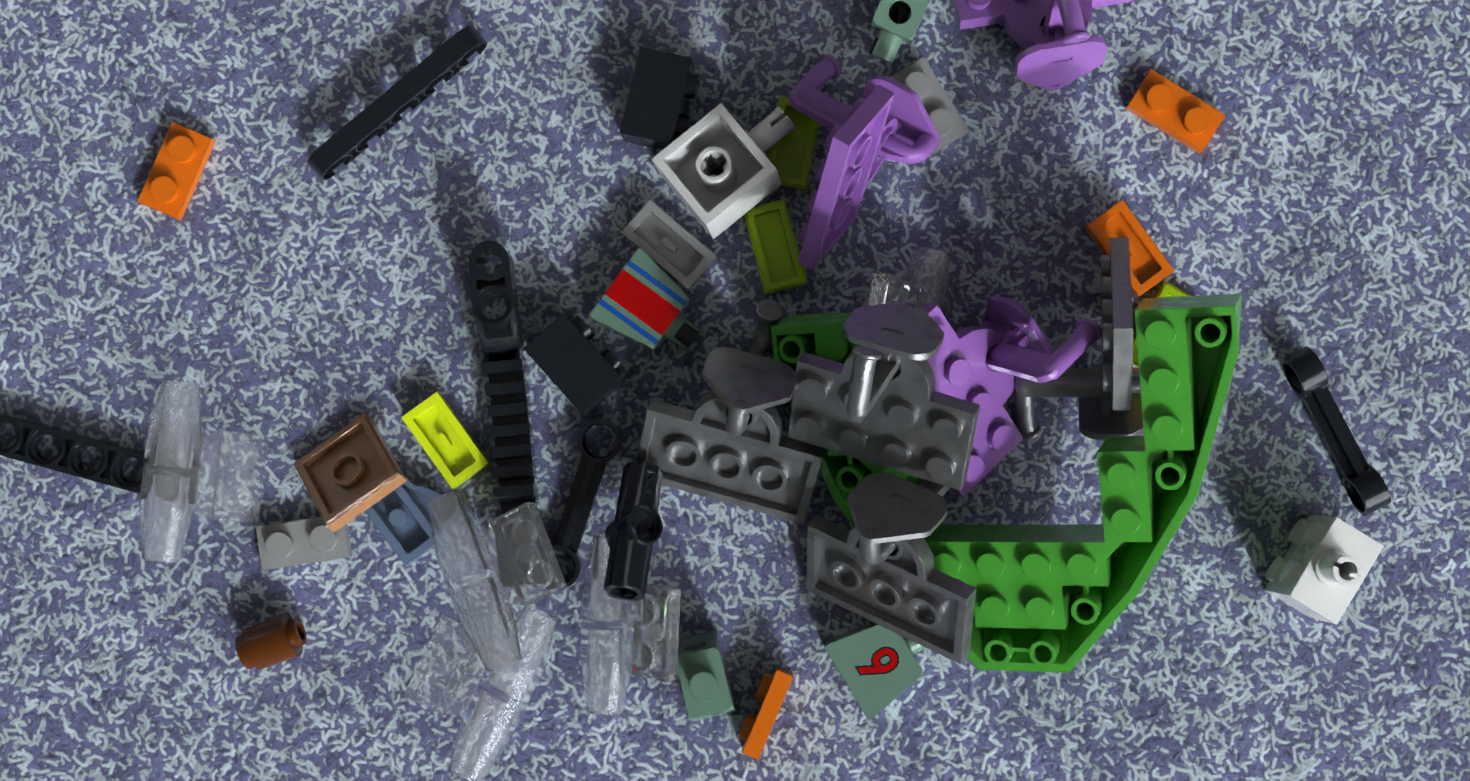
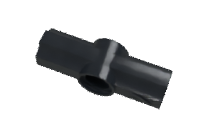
M629 462L623 466L615 519L607 525L605 531L610 551L603 590L607 591L609 597L621 601H639L645 597L653 543L661 537L663 531V523L658 514L663 473L660 472L659 466L649 462Z

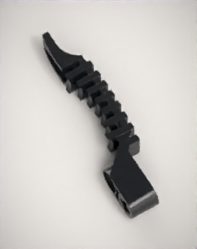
M484 241L477 244L469 255V273L473 312L481 350L485 357V362H482V372L489 377V384H485V394L491 398V405H487L488 417L493 419V426H489L490 438L495 440V447H491L492 459L497 461V467H492L493 479L499 483V487H493V498L501 506V510H495L502 587L544 584L540 545V510L537 508L539 491L535 486L537 470L533 464L535 449L531 442L533 428L529 421L531 407L527 401L529 387L525 381V373H527L526 361L523 360L522 356L525 346L520 330L515 266L512 257L501 244L495 241ZM494 254L502 264L495 265L494 273L490 274L482 267V264L488 263L489 255ZM496 297L504 298L507 303L504 315L498 319L487 318L485 306L488 301Z

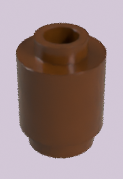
M285 613L245 628L244 633L236 637L235 646L238 657L246 669L256 667L262 670L300 656L303 651V645L307 642V636L299 619L294 620L289 614Z

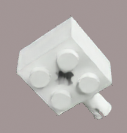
M720 103L651 159L662 178L713 239L782 185L776 167L767 158L765 152L788 133L793 132L796 127L787 115H783L784 111L779 106L748 131L747 129L743 130ZM715 168L723 172L719 176L711 175V171Z
M1309 515L1306 520L1301 518L1292 528L1288 536V541L1292 544L1284 558L1278 556L1268 568L1265 578L1269 580V583L1264 590L1309 618L1337 625L1384 546L1337 517Z

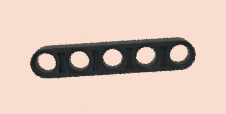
M472 25L458 31L317 148L309 157L308 164L322 180L333 177L335 175L333 171L342 163L345 165L349 164L369 147L367 142L377 135L380 138L403 118L400 115L409 107L414 110L436 91L433 87L443 79L447 82L468 65L467 59L475 52H478L480 55L487 46L485 39Z
M0 416V427L3 424L10 423L17 431L15 444L9 448H4L0 445L1 456L164 501L178 502L186 500L194 494L197 488L198 479L196 473L185 463L26 419ZM51 434L59 441L60 448L58 454L53 459L47 460L39 452V443L44 436ZM90 446L96 447L102 455V462L94 471L86 470L81 463L82 452ZM133 457L139 459L144 466L143 477L135 483L127 481L123 475L125 462ZM174 469L182 471L187 479L185 489L177 495L170 493L165 486L167 474Z

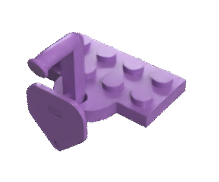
M953 0L959 30L1003 23L1009 37L1025 49L1018 55L1016 60V78L1047 90L1060 89L1104 62L1107 52L1105 39L1099 36H1090V33L1086 32L1091 21L1092 8L1133 2V0Z
M829 54L823 56L821 61L807 72L789 94V103L794 109L832 129L824 144V148L829 150L828 156L820 165L815 180L820 183L819 188L813 194L807 206V212L811 216L803 227L798 239L803 244L798 262L811 270L816 268L855 221L864 191L876 175L884 159L905 164L919 163L931 155L941 140L917 93L890 77L879 75L871 78L865 85L862 97L855 102L852 108L819 91L826 81L837 79L841 73L837 59Z
M993 295L987 301L984 322L980 326L962 328L956 333L938 305L926 303L922 307L944 332V340L933 357L927 359L935 375V391L980 404L966 482L961 491L950 488L953 494L964 498L1023 439L1020 431L1003 407L1013 392L1015 377L1038 383L1057 379L1094 341L1101 338L1102 329L1098 323L1087 318L1080 319L1076 323V331L1054 352L1030 313L1013 299Z

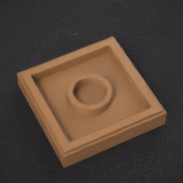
M366 412L293 463L326 527L333 532L342 528L407 481L376 424Z

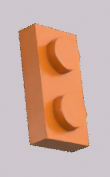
M1152 69L1148 71L1125 108L1198 154L1204 151L1225 117V114Z
M172 122L137 202L182 220L216 141Z
M1123 200L1084 227L1103 255H1110V238L1129 239L1131 293L1135 298L1141 296L1175 271Z
M777 665L772 675L764 672L754 696L761 699L755 716L749 713L746 714L737 738L744 741L742 745L743 754L759 760L794 677L793 672Z

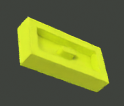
M435 392L401 417L452 489H456L490 464L487 457L440 392Z

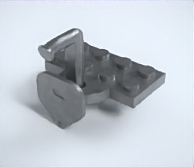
M1110 238V255H1101V343L1103 368H1068L1057 379L1044 383L1016 376L1014 382V412L1016 426L1023 436L1021 441L1034 439L1042 430L1040 424L1036 423L1034 397H1079V431L1091 439L1105 440L1107 436H1139L1144 433L1139 368H1133V311L1128 238Z
M767 299L761 301L756 308L758 318L749 352L721 347L712 350L708 354L702 378L712 391L701 398L695 411L651 399L646 413L636 462H649L659 466L660 472L663 473L662 485L804 524L825 448L782 435V420L775 406L791 400L795 387L796 372L786 363L768 358L772 345L771 326L776 324L781 318L783 309L778 302Z
M901 301L854 309L844 322L843 335L847 340L859 346L853 347L845 364L805 352L797 360L788 437L961 491L967 478L980 404L935 391V375L927 359L933 357L943 343V330L914 301Z
M885 472L870 474L848 496V504L856 525L852 530L819 515L808 524L806 590L961 664L970 653L976 588L936 570L933 553L924 539L930 536L946 518L947 503L942 496L950 487L924 480L920 485H917L899 476Z

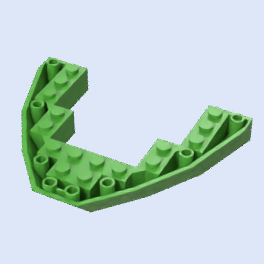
M1242 294L1144 298L1135 309L1144 436H1107L1097 451L1103 524L939 525L930 536L924 538L933 553L936 570L976 588L971 646L967 658L979 670L1070 672L1138 595L1198 496L1238 357ZM852 312L788 315L771 326L774 359L786 363L795 372L797 360L804 352L845 364L853 347L859 346L847 340L843 335L844 322ZM792 394V398H791V400H790L791 406H792L793 394ZM828 449L824 450L819 468L833 500L853 527L856 525L848 504V496L866 476L878 472L891 473L917 485H920L925 480Z

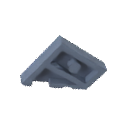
M406 477L407 481L365 510V513L404 565L408 567L476 515L471 509L461 506Z

